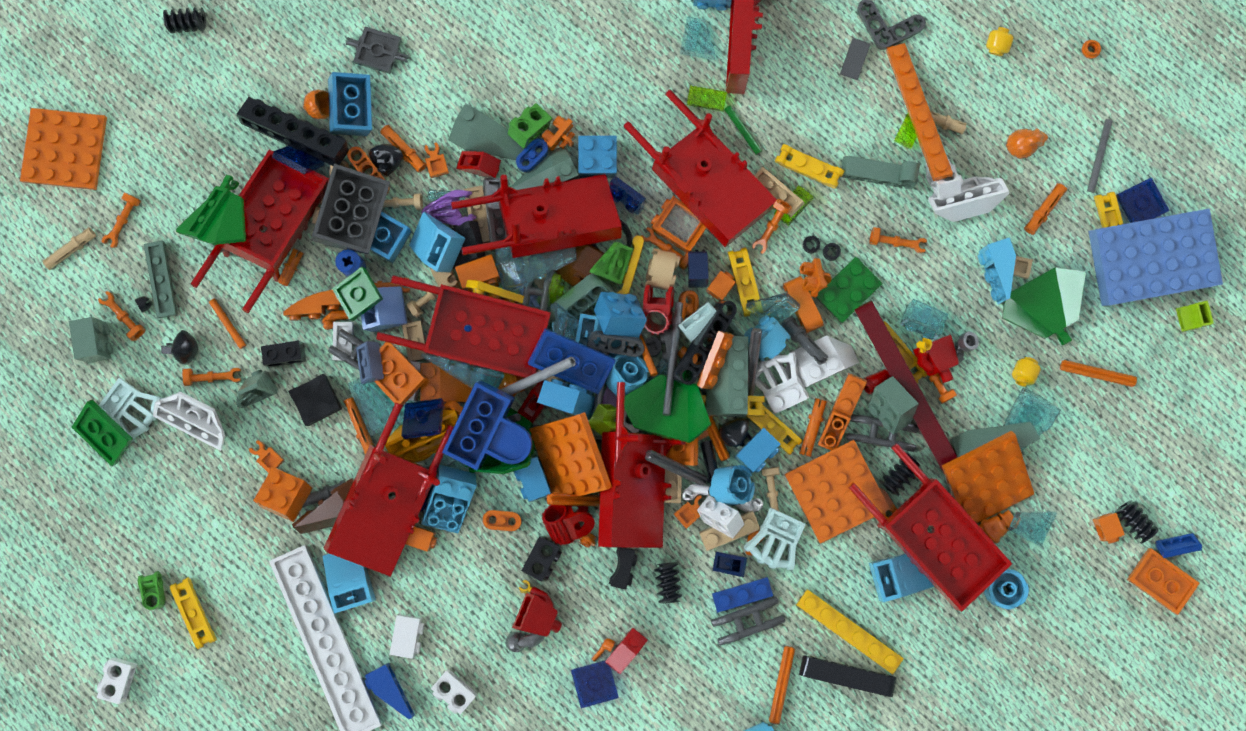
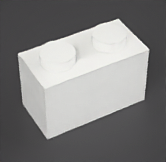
M402 614L396 616L389 655L413 659L416 654L420 653L421 643L418 642L419 634H423L425 623H422V618Z

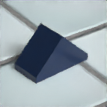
M707 251L688 252V288L707 287L709 280Z
M716 552L712 571L744 577L747 558Z

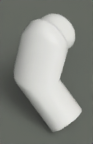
M692 484L683 491L682 497L686 501H691L699 494L709 496L710 486Z
M756 498L745 504L735 506L745 513L752 510L757 512L762 509L763 501Z

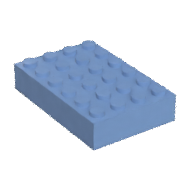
M1210 208L1088 231L1102 306L1223 285Z

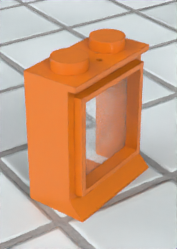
M673 195L670 200L667 198L661 208L664 209L660 215L656 214L651 221V224H653L652 230L685 253L691 252L695 244L702 237L706 227L683 202Z

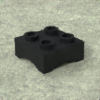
M468 220L457 227L451 228L466 238L462 247L483 244L478 221ZM461 249L452 269L485 257V251L463 255Z
M321 374L311 381L288 391L305 426H310L342 410L340 402L325 374Z
M617 547V568L610 577L609 584L612 587L626 590L627 585L631 586L633 574L630 571L632 566L635 567L638 555L635 554L633 549Z

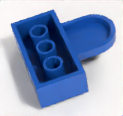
M482 380L475 382L442 453L475 470L483 466L488 455L507 464H517L526 459L532 450L531 435L524 427L506 418L515 397Z

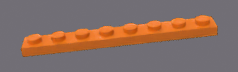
M905 43L887 47V56L932 179L937 181L952 177L953 172L907 47Z

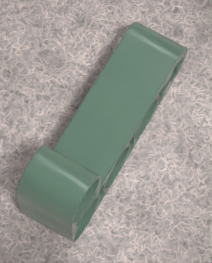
M844 156L841 169L844 170L843 178L859 181L868 180L870 183L882 185L887 183V186L899 188L904 186L905 189H912L917 184L920 164L905 161L899 165Z
M594 274L586 276L547 308V312H551L547 329L555 333L559 332L577 318L580 313L582 314L597 302L601 292H614L612 285Z

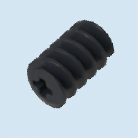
M194 7L193 13H191L189 8H186L185 14L181 8L178 9V14H176L174 9H171L170 15L167 10H163L164 25L170 33H175V31L181 33L183 30L185 32L190 30L195 32L198 29L204 31L206 28V15L202 7L200 12Z
M906 453L920 467V464L911 455ZM899 459L900 465H894L895 471L892 469L888 471L890 476H883L885 482L879 480L889 492L897 496L900 495L897 490L898 488L903 491L905 490L903 483L910 485L909 477L914 480L916 479L913 472L901 459Z
M1130 500L1121 505L1114 513L1122 514L1119 520H1127L1124 526H1132L1129 531L1130 534L1137 532L1134 539L1141 538L1140 543L1142 544L1155 536L1158 528L1153 526L1152 520H1147L1149 517L1147 514H1142V508H1137L1138 503Z
M678 562L656 564L659 567L654 569V571L660 573V575L655 577V579L661 581L656 587L662 588V591L658 592L657 595L663 596V599L659 600L658 603L680 602L677 599L682 597V593L676 591L681 589V586L675 584L680 581V578L674 577V575L679 573V570L673 569L678 565Z

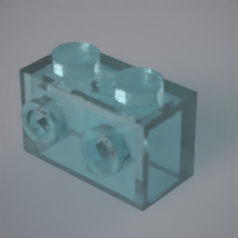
M913 299L906 306L900 325L904 326L908 331L922 334L924 338L936 340L942 334L948 314Z

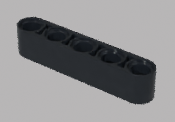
M719 301L714 305L716 313L690 344L673 373L677 383L690 385L696 381L706 363L718 331L725 332L736 315L737 307L734 302ZM724 305L727 306V313H726V314L723 313V306H724ZM715 321L717 322L716 330L713 329V323ZM704 338H706L708 341L706 347L703 346ZM696 354L697 357H698V360H697V362L694 364V363H693V356ZM684 371L688 373L686 380L682 377Z
M806 655L802 657L799 675L887 697H893L897 679L894 676H886V674L866 671L865 669L852 666L848 667L844 664L828 662L827 660L814 657L810 658Z

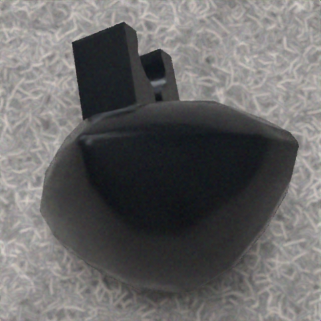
M390 144L377 145L371 148L368 153L378 172L385 176L393 173L403 158L401 150Z
M181 330L174 338L173 343H166V346H161L162 354H172L180 364L187 365L196 356L198 344L189 332Z
M748 419L727 421L719 429L722 441L730 447H738L740 445L743 447L746 437L749 440L752 439L748 433Z

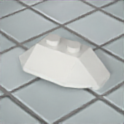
M976 176L963 180L961 195L938 200L936 194L933 193L928 201L935 214L956 222L991 212L1009 194V190L1002 178L993 179Z
M824 336L814 341L828 355L827 361L822 365H819L803 347L791 352L796 353L798 375L804 388L859 363L851 345L830 336ZM788 362L785 371L789 379H791V367Z
M182 392L155 402L153 417L220 451L223 449L225 433L219 415L214 408Z

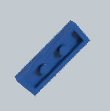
M768 577L711 593L717 613L773 596Z

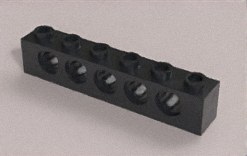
M248 97L237 112L242 125L329 165H340L349 151L347 142L342 136L330 134L326 129H319L308 121L299 120L293 114H286L275 106L266 105L260 99L255 100Z

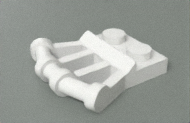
M795 352L789 353V355H777L772 359L759 362L755 385L764 393L774 414L809 398L798 375ZM782 363H790L791 379H789ZM770 367H776L783 381L782 383L777 384ZM762 372H764L771 386L770 389L758 378Z

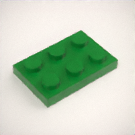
M855 257L827 284L828 287L822 289L815 298L842 324L855 311L854 309L858 308L883 283Z
M93 399L87 401L71 427L111 466L118 463L133 440Z

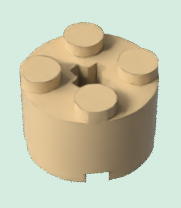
M653 248L651 253L653 258L649 260L645 286L651 285L653 288L668 291L669 286H674L676 275H673V272L678 268L680 257L676 256V253Z

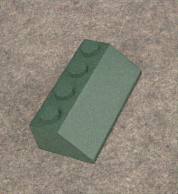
M733 336L732 346L727 351L725 363L717 376L718 381L716 385L713 386V389H706V410L708 416L745 417L748 414V337Z

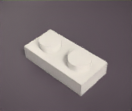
M333 322V346L350 356L353 351V344L340 337L338 333L343 329L354 336V323ZM332 355V360L342 361L341 359Z

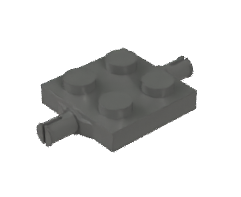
M364 27L359 40L349 37L346 40V45L356 47V55L353 62L361 66L390 74L396 60L407 63V59H409V55L399 53L402 39L396 35Z

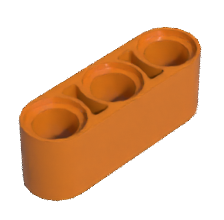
M360 147L350 148L347 157L357 171L365 173L368 168H372L371 176L385 180ZM356 154H362L360 160L354 161Z
M799 276L783 283V288L788 292L786 295L793 309H796L795 314L801 326L803 325L806 329L807 334L824 326V323L809 290L803 289V278Z

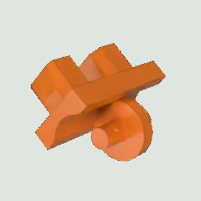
M558 115L552 123L558 129L555 135L548 129L542 134L541 137L547 143L549 150L553 151L560 142L559 147L562 149L566 145L570 147L574 145L571 139L575 134L573 132L568 134L573 128L572 120L569 118L566 120Z
M814 258L812 262H803L799 268L800 274L807 275L802 283L803 289L810 290L812 297H817L818 292L827 288V284L832 280L831 275L822 270L819 258Z

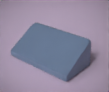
M366 341L356 347L361 384L371 383L384 378L378 342Z

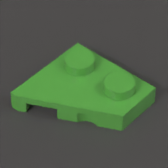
M614 242L590 269V273L621 285L633 248L620 242Z

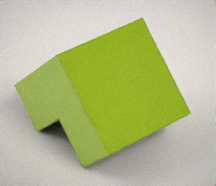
M1208 300L1176 309L1182 332L1214 324Z
M598 404L589 421L590 427L600 435H602V432H616V422L614 421L616 418V408L611 404Z

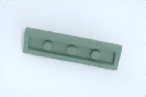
M161 240L144 244L156 316L160 319L178 315L165 242Z

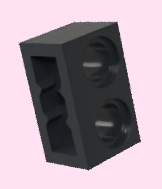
M299 340L261 346L262 361L266 367L306 362L304 343Z
M539 536L521 571L541 582L544 578L548 580L553 571L550 568L553 561L557 562L562 554L559 551L561 546ZM545 545L552 547L553 553L551 556L543 555L542 549ZM535 563L543 565L544 570L541 574L534 572L533 566Z

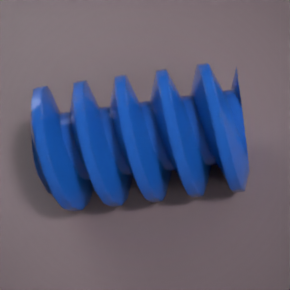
M343 250L336 256V267L347 277L360 267L366 268L363 258L353 250Z

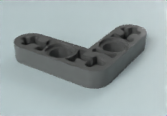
M862 0L857 7L858 15L874 44L880 50H886L887 47L894 46L920 33L926 25L925 18L916 14L887 28L873 1ZM863 5H865L866 7L870 6V15L875 14L871 16L868 20L866 18H868L869 14L866 10L862 11ZM873 20L878 21L880 27L873 29L870 27V22ZM914 20L916 22H921L919 28L917 26H914L909 31V27L913 25ZM897 28H902L905 31L903 37L895 34ZM881 30H883L882 33H881L882 37H883L884 39H886V38L888 39V41L886 42V45H885L884 42H883V43H880V42H879V41L881 40L880 34H878L877 36L875 35V34L879 33Z
M593 331L589 335L586 345L601 353L609 352L638 357L644 352V345L640 338L603 334V331ZM597 337H600L601 341H598V344H595L594 340H597ZM614 340H620L622 342V344L617 348L611 346V343ZM635 344H638V347H636L635 350H632V347L635 346Z

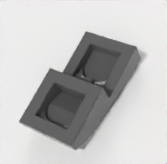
M852 38L840 75L858 80L871 43Z

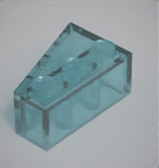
M359 378L348 383L347 385L370 437L380 436L394 405L373 382L361 384V379ZM401 412L393 429L409 422Z

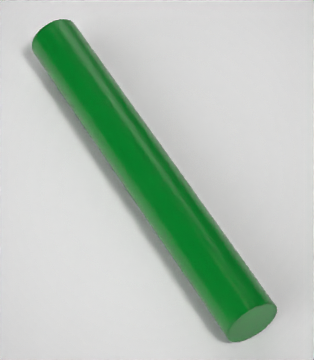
M731 105L727 106L724 109L755 155L761 153V148Z

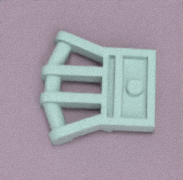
M118 378L99 406L133 438L131 441L133 442L135 441L134 438L145 431L147 432L152 421L157 419L153 417L154 405L156 401L163 398L141 393L122 378ZM141 397L153 400L150 411L139 404L136 399ZM131 406L146 415L143 422L128 412ZM122 418H127L138 427L129 432Z
M770 508L763 525L760 526V531L744 545V549L747 552L750 551L758 563H765L769 568L793 570L795 566L796 545L806 524ZM768 534L763 549L760 552L755 546ZM776 538L780 542L771 558L768 554ZM786 544H788L787 560H780Z

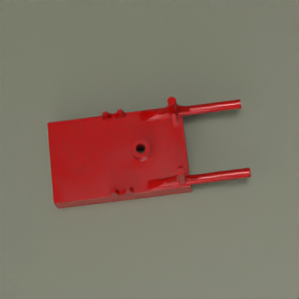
M732 0L726 93H745L750 75L751 51L756 50L757 45H751L752 39H757V34H753L752 31L762 29V24L755 23L759 18H763V13L759 12V6H756L762 0Z
M670 89L665 95L694 124L695 130L673 147L665 146L661 153L656 151L629 121L623 127L655 160L652 170L726 248L774 208L773 205L777 199L747 169L746 160L742 162L739 159L740 154L738 152L733 154L712 132L710 128L712 114L707 113L704 120L698 119Z
M269 149L239 194L244 199L246 241L215 245L190 284L195 288L199 286L221 252L224 257H229L230 252L267 270L242 308L244 312L249 313L270 279L273 277L274 281L278 282L280 277L279 267L296 240H301L303 230L306 231L308 229V221L314 214L315 208L319 206L324 198L329 178Z
M503 174L500 176L501 188L493 195L451 202L452 210L499 201L507 234L504 240L462 247L463 255L510 247L512 258L620 239L622 236L621 222L606 174L561 182L560 176H558L552 183L547 178L544 179L542 186L520 190L509 187L507 175Z
M392 275L391 283L437 294L438 298L426 344L381 332L377 333V340L521 378H526L536 373L537 368L528 365V361L544 329H547L551 312L443 284L437 287ZM466 325L471 326L472 330L470 332L464 330Z
M617 382L616 432H602L601 458L612 488L600 491L598 547L663 548L664 501L671 500V496L666 494V489L671 488L672 484L665 482V469L647 461L645 456L648 450H653L666 456L672 446L685 445L686 442L656 435L629 433L624 426L625 382Z
M397 402L393 407L377 445L373 446L370 444L324 546V550L329 554L390 577L409 535L414 533V525L419 521L418 515L431 485L438 486L440 484V480L436 477V471L444 456L442 451L454 428L448 425L430 468L383 450L403 405ZM390 492H394L392 497H388Z
M895 443L891 449L922 482L919 484L920 489L886 519L855 483H852L848 488L878 520V528L885 530L911 559L910 562L918 568V571L929 579L955 610L962 612L1012 563L937 479H929L898 443ZM929 526H931L930 532L927 531V528Z

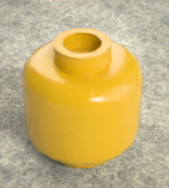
M998 27V30L990 31L986 43V48L989 50L988 53L1003 56L1010 52L1014 37L1009 33V29Z
M1031 357L1021 358L1016 362L1012 371V377L1019 386L1033 385L1039 376L1041 368L1035 359Z

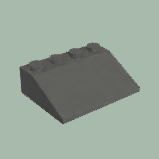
M334 164L311 241L330 247L369 254L390 182Z

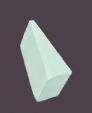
M707 302L678 326L690 342H693L716 313V310Z

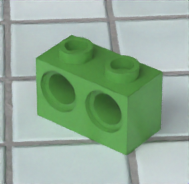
M535 103L532 107H526L519 118L515 117L510 121L507 134L524 149L549 128L552 117Z

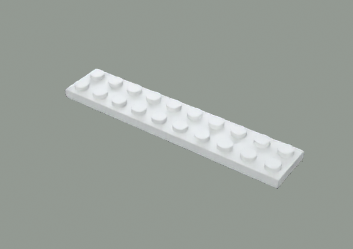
M307 545L270 560L272 570L339 730L371 731L382 725L338 618L333 611L332 604Z

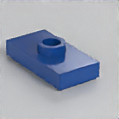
M1193 533L1155 541V546L1163 558L1202 550V544Z

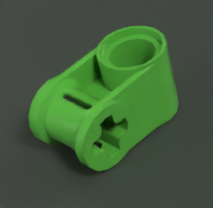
M156 571L152 575L138 576L137 581L143 606L148 610L161 609L166 602L161 573ZM153 596L157 598V604L155 606H153L151 603V599Z

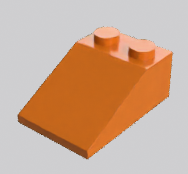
M421 363L420 372L427 380L420 387V402L446 403L452 400L457 403H466L475 382L481 380V367L462 363Z

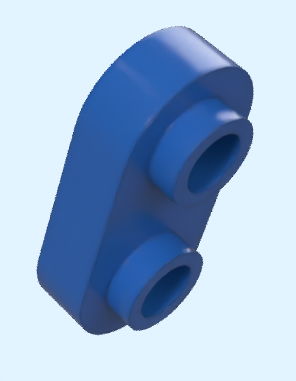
M542 139L533 140L517 156L516 164L518 169L522 172L532 171L547 156L549 152L547 143ZM538 148L543 149L540 153L536 152ZM528 161L529 165L524 166L523 163Z

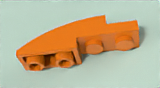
M327 290L297 301L283 311V315L291 321L301 320V317L307 316L309 319H320V316L325 315V308L329 311L339 310V307L342 306L333 290Z
M848 373L818 441L819 446L831 451L838 448L867 380Z

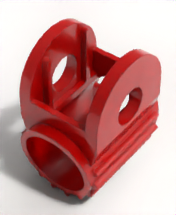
M651 285L645 286L643 312L647 321L644 328L648 330L647 332H651L652 335L654 333L657 335L661 332L664 333L671 325L674 314L672 311L674 306V286H669L665 298L653 297V287ZM659 312L663 314L666 323H654L650 313Z
M571 505L548 506L544 513H542V520L552 542L566 545L589 534L595 526L593 516L588 513V506H577L578 509L573 512V506ZM579 522H584V525L580 527Z

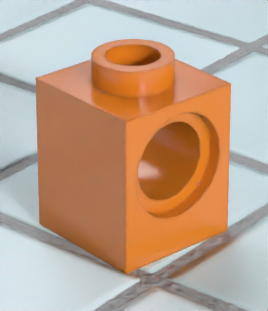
M720 271L706 292L718 301H723L736 283L733 280L734 276L727 271L724 273Z
M1108 513L1092 519L1101 541H1106L1110 544L1119 541V537L1125 535L1117 513Z
M414 526V533L409 535L406 545L427 552L431 548L434 549L437 542L436 533Z

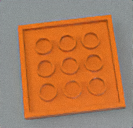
M31 108L20 181L23 183L97 190L107 117L105 115Z
M585 412L529 429L552 493L582 496L612 488Z
M1013 431L942 465L952 497L976 524L1034 495L1016 434Z
M855 440L785 474L820 544L874 518L870 511L848 488L852 483H855L881 513L890 510Z

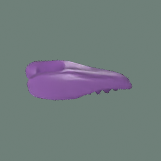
M465 190L451 191L425 206L421 212L428 213L441 223L461 225L468 220L473 221L477 219L476 215L469 214L468 217H463L459 209L452 210L451 202L459 201L460 197L469 198L472 195V191Z

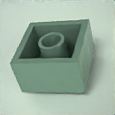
M93 317L69 321L74 359L86 363L111 359L113 348L108 341L110 329L105 321Z
M892 376L875 387L868 408L882 422L884 428L894 435L911 424L919 403Z

